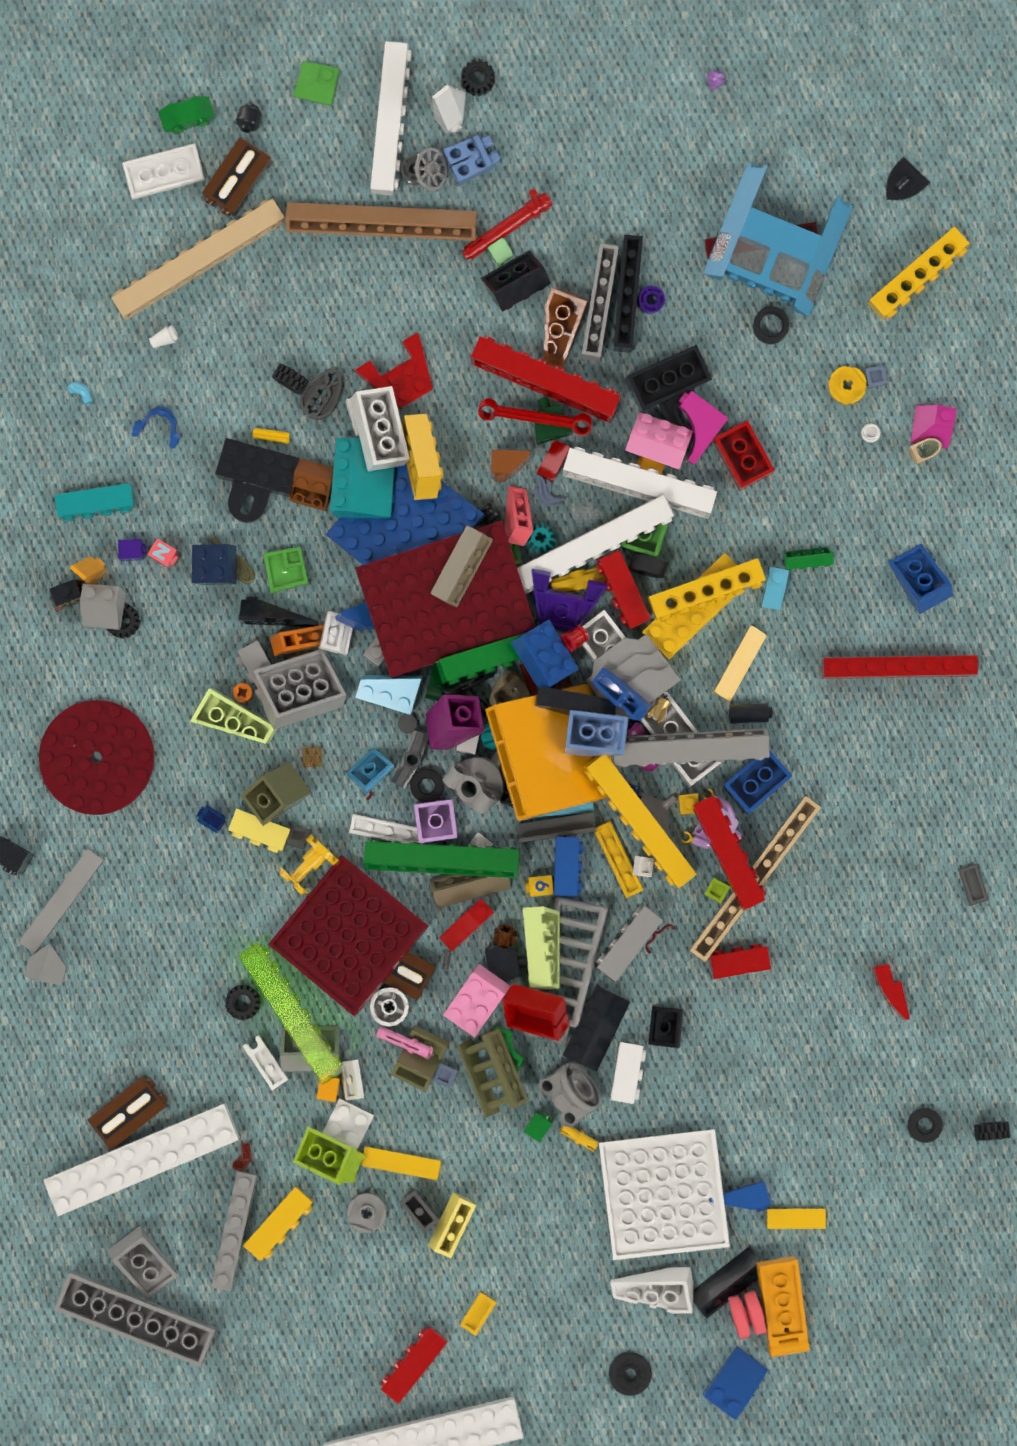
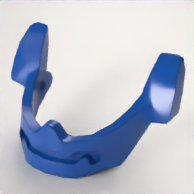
M157 406L148 411L141 422H135L132 431L133 437L138 436L141 429H144L147 419L152 415L158 414V416L166 417L171 425L169 447L174 449L180 440V434L176 432L177 420L172 411L166 407Z

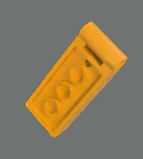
M790 1256L756 1262L770 1357L809 1351L797 1258Z

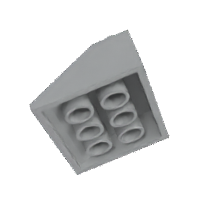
M323 649L252 672L266 716L273 729L341 708L346 699V693Z

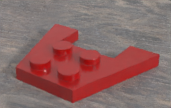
M418 332L402 341L411 359L380 376L371 360L354 370L357 375L374 389L392 386L397 408L400 410L433 390Z

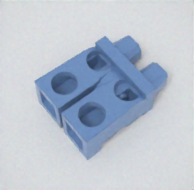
M476 135L473 138L443 149V156L458 187L475 177L491 171L492 166L500 162L497 151L487 154L485 150L493 146L489 135L480 138Z

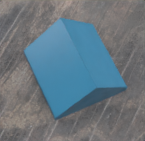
M373 748L346 775L367 795L394 770L395 766Z

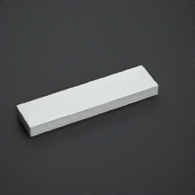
M356 814L352 816L349 833L389 842L419 843L417 827Z

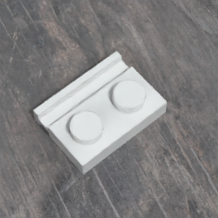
M328 611L319 649L341 653L346 656L353 628L336 621L335 616L338 613Z

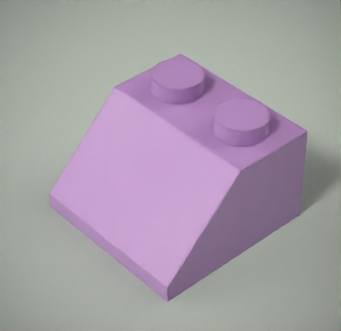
M453 799L414 804L419 843L458 838Z

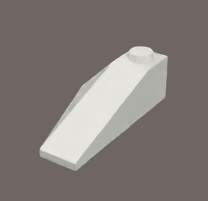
M446 85L432 96L434 119L449 136L451 133L456 134L462 129L466 95L463 90Z
M671 1267L613 1279L610 1282L613 1298L634 1304L641 1302L648 1304L650 1308L660 1307L667 1309V1312L693 1313V1279L690 1267Z

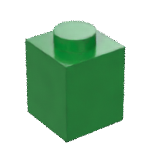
M543 1111L540 1114L535 1112L523 1132L540 1143L552 1125V1122L549 1121L551 1117Z

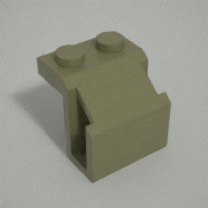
M414 1026L409 1038H415L420 1043L432 1047L433 1053L429 1059H426L416 1053H408V1050L403 1049L391 1075L426 1092L450 1042Z

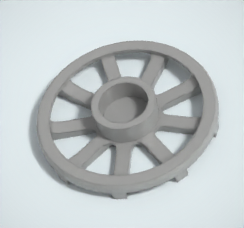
M425 148L417 154L418 157L414 166L417 183L427 191H435L446 180L447 163L445 157L438 149ZM430 151H435L434 157L431 161ZM425 153L427 155V161L423 158V155ZM440 155L443 162L438 164L436 160ZM420 160L424 164V167L419 166ZM442 166H444V175L439 173ZM419 170H424V173L420 176ZM427 176L425 184L422 180ZM436 176L443 179L440 184L437 183ZM431 179L435 187H430Z

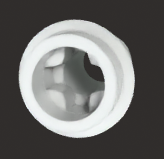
M171 325L164 327L154 336L150 337L149 341L152 347L156 348L175 343L179 336L174 326Z

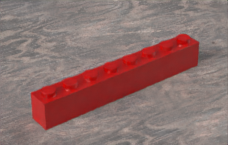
M978 655L823 658L821 660L822 679L975 677L978 675Z

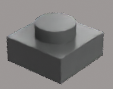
M292 825L286 845L305 849L307 845L306 838L311 834V830Z

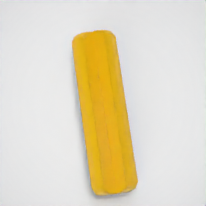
M261 428L253 429L252 436L254 439L289 443L290 433Z

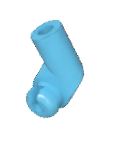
M77 381L71 382L68 385V392L81 395L84 405L93 403L86 385Z

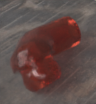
M250 1143L241 1144L242 1155L233 1162L234 1170L242 1171L251 1163Z

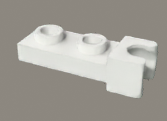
M258 1035L255 1038L258 1043L256 1049L251 1048L249 1044L243 1045V1048L251 1057L271 1090H274L289 1079L284 1072H281L280 1065L261 1036Z

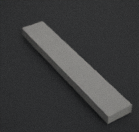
M87 849L21 938L20 944L34 954L37 952L104 860Z

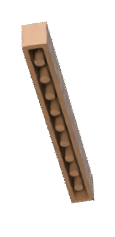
M287 202L286 232L475 241L477 211Z

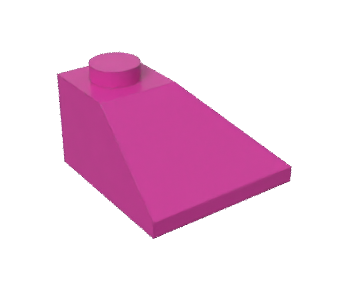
M941 405L916 406L910 443L916 444L928 438H935L941 442L942 448L948 449L954 428L956 408Z

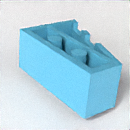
M424 674L398 675L392 678L388 675H364L360 680L355 698L411 715Z

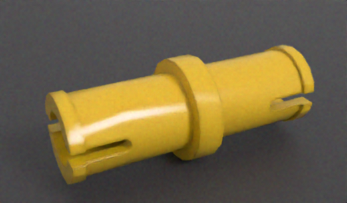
M563 1125L559 1132L572 1139L576 1145L580 1144L591 1150V1152H594L599 1144V1141L584 1134L585 1131H579L574 1127Z

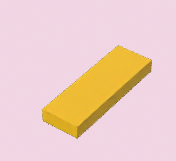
M767 1209V1229H826V1209Z

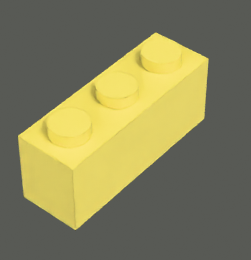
M237 808L228 829L232 832L231 836L241 840L243 836L250 839L249 843L259 847L261 843L268 846L267 850L278 853L279 850L284 851L286 840L291 829L273 822L262 826L255 815Z
M455 1192L452 1193L428 1243L433 1251L449 1258L452 1257L476 1204L469 1198Z

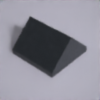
M652 1006L648 1045L680 1048L683 1009Z

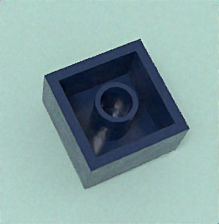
M230 544L192 545V583L198 585L236 584L237 546Z

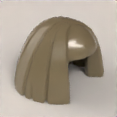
M507 670L496 680L491 690L490 704L493 706L531 697L533 694L531 689L528 688L529 686L526 685L525 680L518 673Z

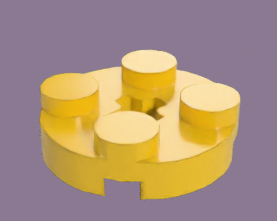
M843 366L835 370L831 375L828 383L829 393L838 403L843 405L854 404L864 396L867 383L864 374L858 368ZM844 381L852 383L850 386L851 390L843 388Z

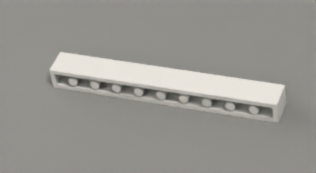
M665 494L517 567L525 594L534 590L532 569L551 572L549 582H551V577L557 574L561 577L570 572L569 568L573 566L579 568L586 564L585 560L591 557L595 560L604 555L603 551L607 549L613 551L621 547V542L627 540L629 543L638 538L637 534L643 531L647 534L655 530V525L661 523L663 526L673 521L671 517L675 514Z

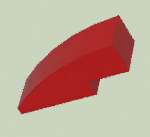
M890 964L872 967L877 984L887 1002L902 1019L909 1020L910 1017L902 982H893Z

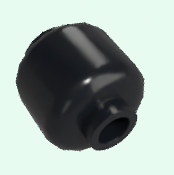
M246 103L238 110L235 120L236 125L244 133L256 131L262 120V112L257 105Z

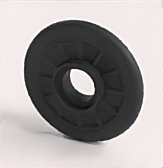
M632 1352L623 1353L611 1363L609 1380L613 1388L620 1394L635 1396L642 1393L650 1384L652 1376L651 1367L643 1356ZM627 1369H633L636 1372V1376L631 1380L625 1377Z

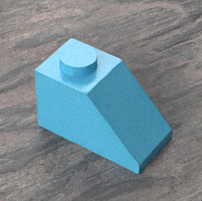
M774 567L768 569L761 607L775 610L781 609L789 570Z

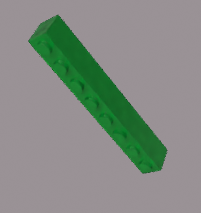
M371 840V842H365L363 864L365 870L519 878L520 852L513 847L497 849L494 846L478 848L475 845L459 847L456 844L441 846L437 843L423 845L418 842L404 844L399 841L386 843L380 840Z

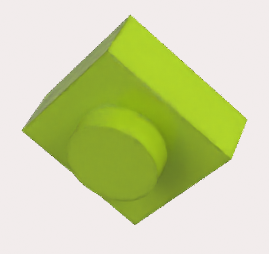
M713 878L704 895L721 904L730 886Z

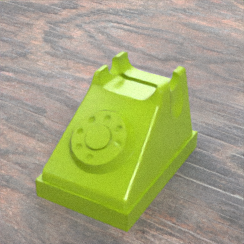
M308 1126L293 1163L335 1184L341 1185L342 1183H355L357 1181L355 1176L362 1160L366 1159V1155L357 1151L356 1148Z

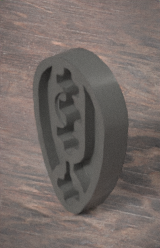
M330 369L319 374L305 387L299 401L303 413L308 418L323 420L329 417L335 410L342 390V376L338 370ZM334 374H337L336 377H337L338 380H337V381H334V380H333V381L330 383V382H329V381H330V378H329L328 376H329V375H332V376H333ZM325 389L328 396L321 398L323 404L316 406V413L312 412V414H309L308 407H313L315 404L313 399L320 397L318 391H324Z

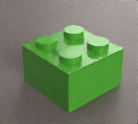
M659 523L654 526L655 530L647 534L643 531L637 534V539L629 543L627 540L621 542V548L658 559L669 523L663 526Z

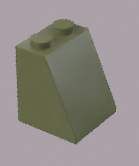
M288 762L262 775L241 794V797L262 826L302 802L312 792L292 764Z

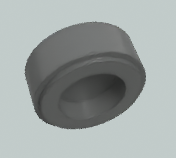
M405 714L399 718L398 727L403 733L410 734L416 730L417 720L414 716Z

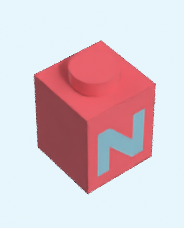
M158 538L147 554L150 558L168 569L171 565L174 566L179 559V556H177L179 552Z

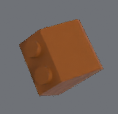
M492 450L491 479H495V482H507V479H511L530 462V451Z

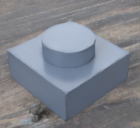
M884 365L864 370L868 389L888 384Z
M440 1063L432 1081L450 1089L458 1071Z

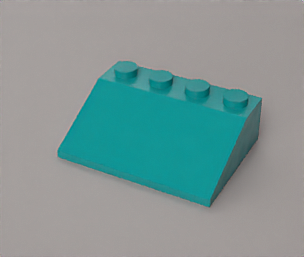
M336 438L330 512L335 518H391L395 467L368 471L359 438Z

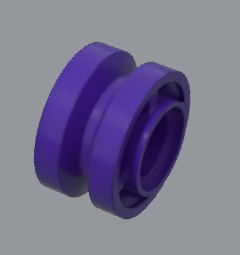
M656 286L645 287L637 297L638 307L647 314L658 312L665 303L663 291ZM648 295L655 297L656 303L654 305L647 303L646 298Z

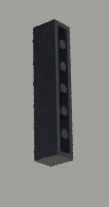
M624 234L613 351L632 353L643 236Z

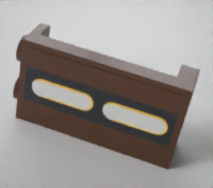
M239 137L202 191V195L205 198L204 201L212 207L216 205L221 208L219 211L227 217L230 215L235 217L237 215L236 211L265 168H269L272 164V158Z
M408 952L384 983L418 1001L436 966Z
M142 1076L87 1119L110 1151L168 1107L166 1104L167 1098L162 1092L158 1093L155 1090L156 1084L150 1077Z

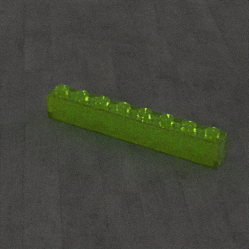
M257 942L239 953L240 961L321 1085L341 1074V1061L337 1055L332 1056L330 1044L327 1040L323 1041L319 1036L322 1034L316 1024L312 1025L309 1021L311 1018L306 1008L302 1009L299 1003L301 1001L295 992L291 993L288 989L290 987L289 982L285 976L281 978L279 975L280 969L276 962L273 961L271 963L268 956L270 954L266 947H261Z

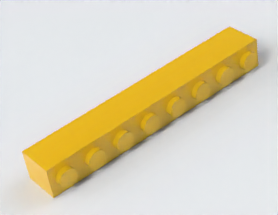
M595 756L584 765L586 776L590 781L595 780L598 784L596 789L602 796L606 795L610 801L607 803L614 812L618 810L621 814L619 817L621 822L625 826H630L633 830L630 832L637 842L640 840L643 843L642 849L648 857L650 855L653 856L656 860L653 862L660 872L663 870L666 873L665 879L670 886L675 885L677 888H680L696 876V872L607 756Z

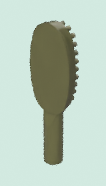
M216 536L210 540L212 544H222ZM236 554V578L244 584H251L255 580V573L250 565Z

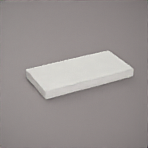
M195 143L122 162L132 200L205 181Z

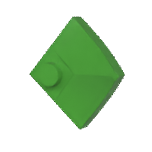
M302 61L293 97L332 106L340 69Z
M301 547L263 554L270 594L308 585Z

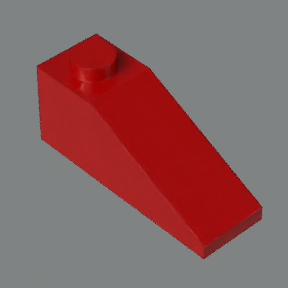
M480 899L446 930L439 939L452 952L491 917L494 912Z

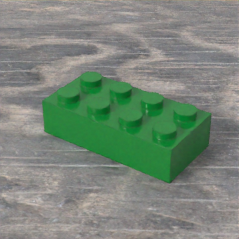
M830 547L782 552L783 564L786 570L794 571L798 568L804 570L807 567L818 568L819 566L829 567L834 565L833 552Z

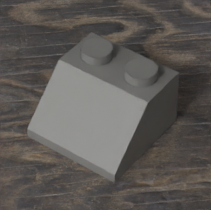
M83 584L80 597L83 627L120 630L126 592L119 586Z

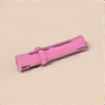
M383 1026L377 1031V1038L408 1050V1053H416L426 1059H429L433 1053L432 1047L420 1043L415 1038L410 1039Z

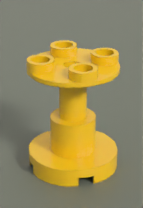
M312 834L306 838V841L312 847L302 857L304 861L291 875L281 866L279 867L280 875L287 882L292 880L294 888L301 895L304 893L308 894V892L299 882L313 868L317 870L326 860L333 866L339 861Z

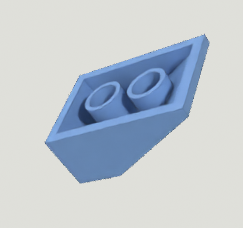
M570 710L565 754L580 756L624 755L628 717Z

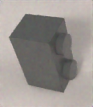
M416 1189L400 1201V1204L423 1233L440 1220Z

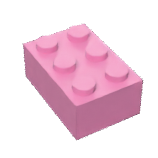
M639 412L625 451L680 469L693 431Z
M478 964L443 1016L475 1038L511 986Z

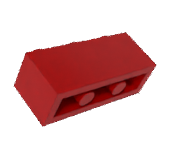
M762 943L751 945V949L743 950V947L732 948L731 953H724V950L714 951L713 956L709 957L713 979L771 969L767 946L763 947Z

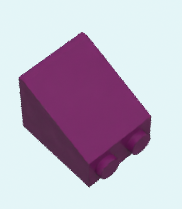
M444 694L425 714L431 749L449 750L484 732L479 696Z

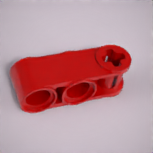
M579 625L561 635L560 638L569 653L580 647L581 644L588 641L589 636L587 631Z

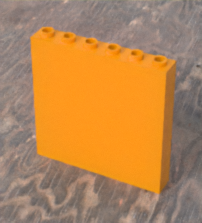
M588 684L562 689L593 695V691ZM536 695L496 704L485 709L517 821L608 799L606 795L602 796L596 789L598 784L595 780L590 781L584 773L586 771L584 765L595 756L565 754L569 715L536 707Z

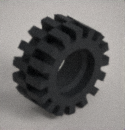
M474 59L472 63H466V67L464 66L461 72L463 88L473 96L475 94H478V96H481V94L486 95L495 84V72L491 64L488 65L487 61L482 62V59H478L476 62ZM474 72H482L485 75V81L481 84H474L471 81V75Z
M281 363L272 375V378L277 383L298 395L302 394L309 383L299 372Z
M126 603L123 614L129 616L130 622L128 626L120 628V630L107 629L113 636L121 639L134 635L136 630L139 629L140 624L139 614L131 605Z
M239 985L233 987L225 998V1008H227L228 1014L238 1020L250 1019L260 1009V996L251 986ZM240 995H246L250 999V1006L246 1010L238 1009L235 1004L236 998Z
M999 1121L975 1124V1141L1010 1138L1009 1122Z

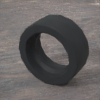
M769 306L757 313L752 328L758 340L765 344H775L784 339L789 330L790 323L788 316L783 310L778 307ZM766 315H775L782 322V329L775 336H767L760 329V321Z
M633 554L629 565L631 571L654 578H664L667 568L666 562L640 554Z

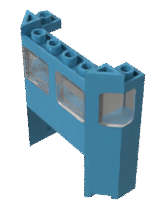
M747 163L703 274L720 281L725 274L732 281H742L749 288L755 289L756 287L761 289L766 295L780 297V300L783 302H793L791 310L809 317L853 206L851 204L847 206L848 203L840 201L841 196L838 194L831 205L830 214L821 236L751 207L768 165L760 168L757 165L750 167L752 163Z

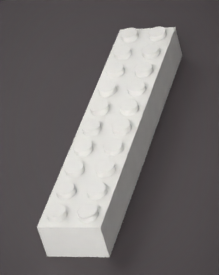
M604 610L582 626L587 631L589 639L581 644V646L594 662L626 637ZM664 692L659 696L665 698L668 695L666 700L671 703L666 711L663 724L662 720L658 724L657 718L653 716L647 718V715H645L641 720L649 735L698 732L668 692ZM656 698L654 701H652V702L650 703V705L653 706V705L655 704L657 698ZM712 760L705 763H696L694 761L687 762L686 764H671L687 785L691 787L722 762Z
M225 1103L43 1181L57 1216H60L238 1141L240 1136Z
M512 1396L324 1442L323 1446H493L522 1439L523 1432L515 1398Z

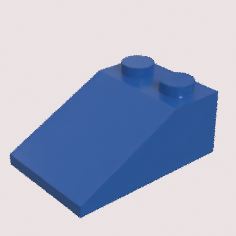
M922 544L889 561V565L904 592L919 614L953 596L952 584Z
M736 1346L702 1394L707 1400L736 1420L748 1404L768 1369Z

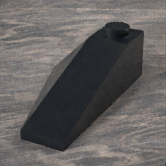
M248 596L246 600H241L239 621L242 624L319 626L318 621L258 600V597Z

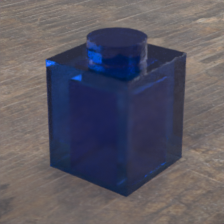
M206 805L205 808L202 806L197 813V817H199L197 822L217 834L228 819V817L209 805Z

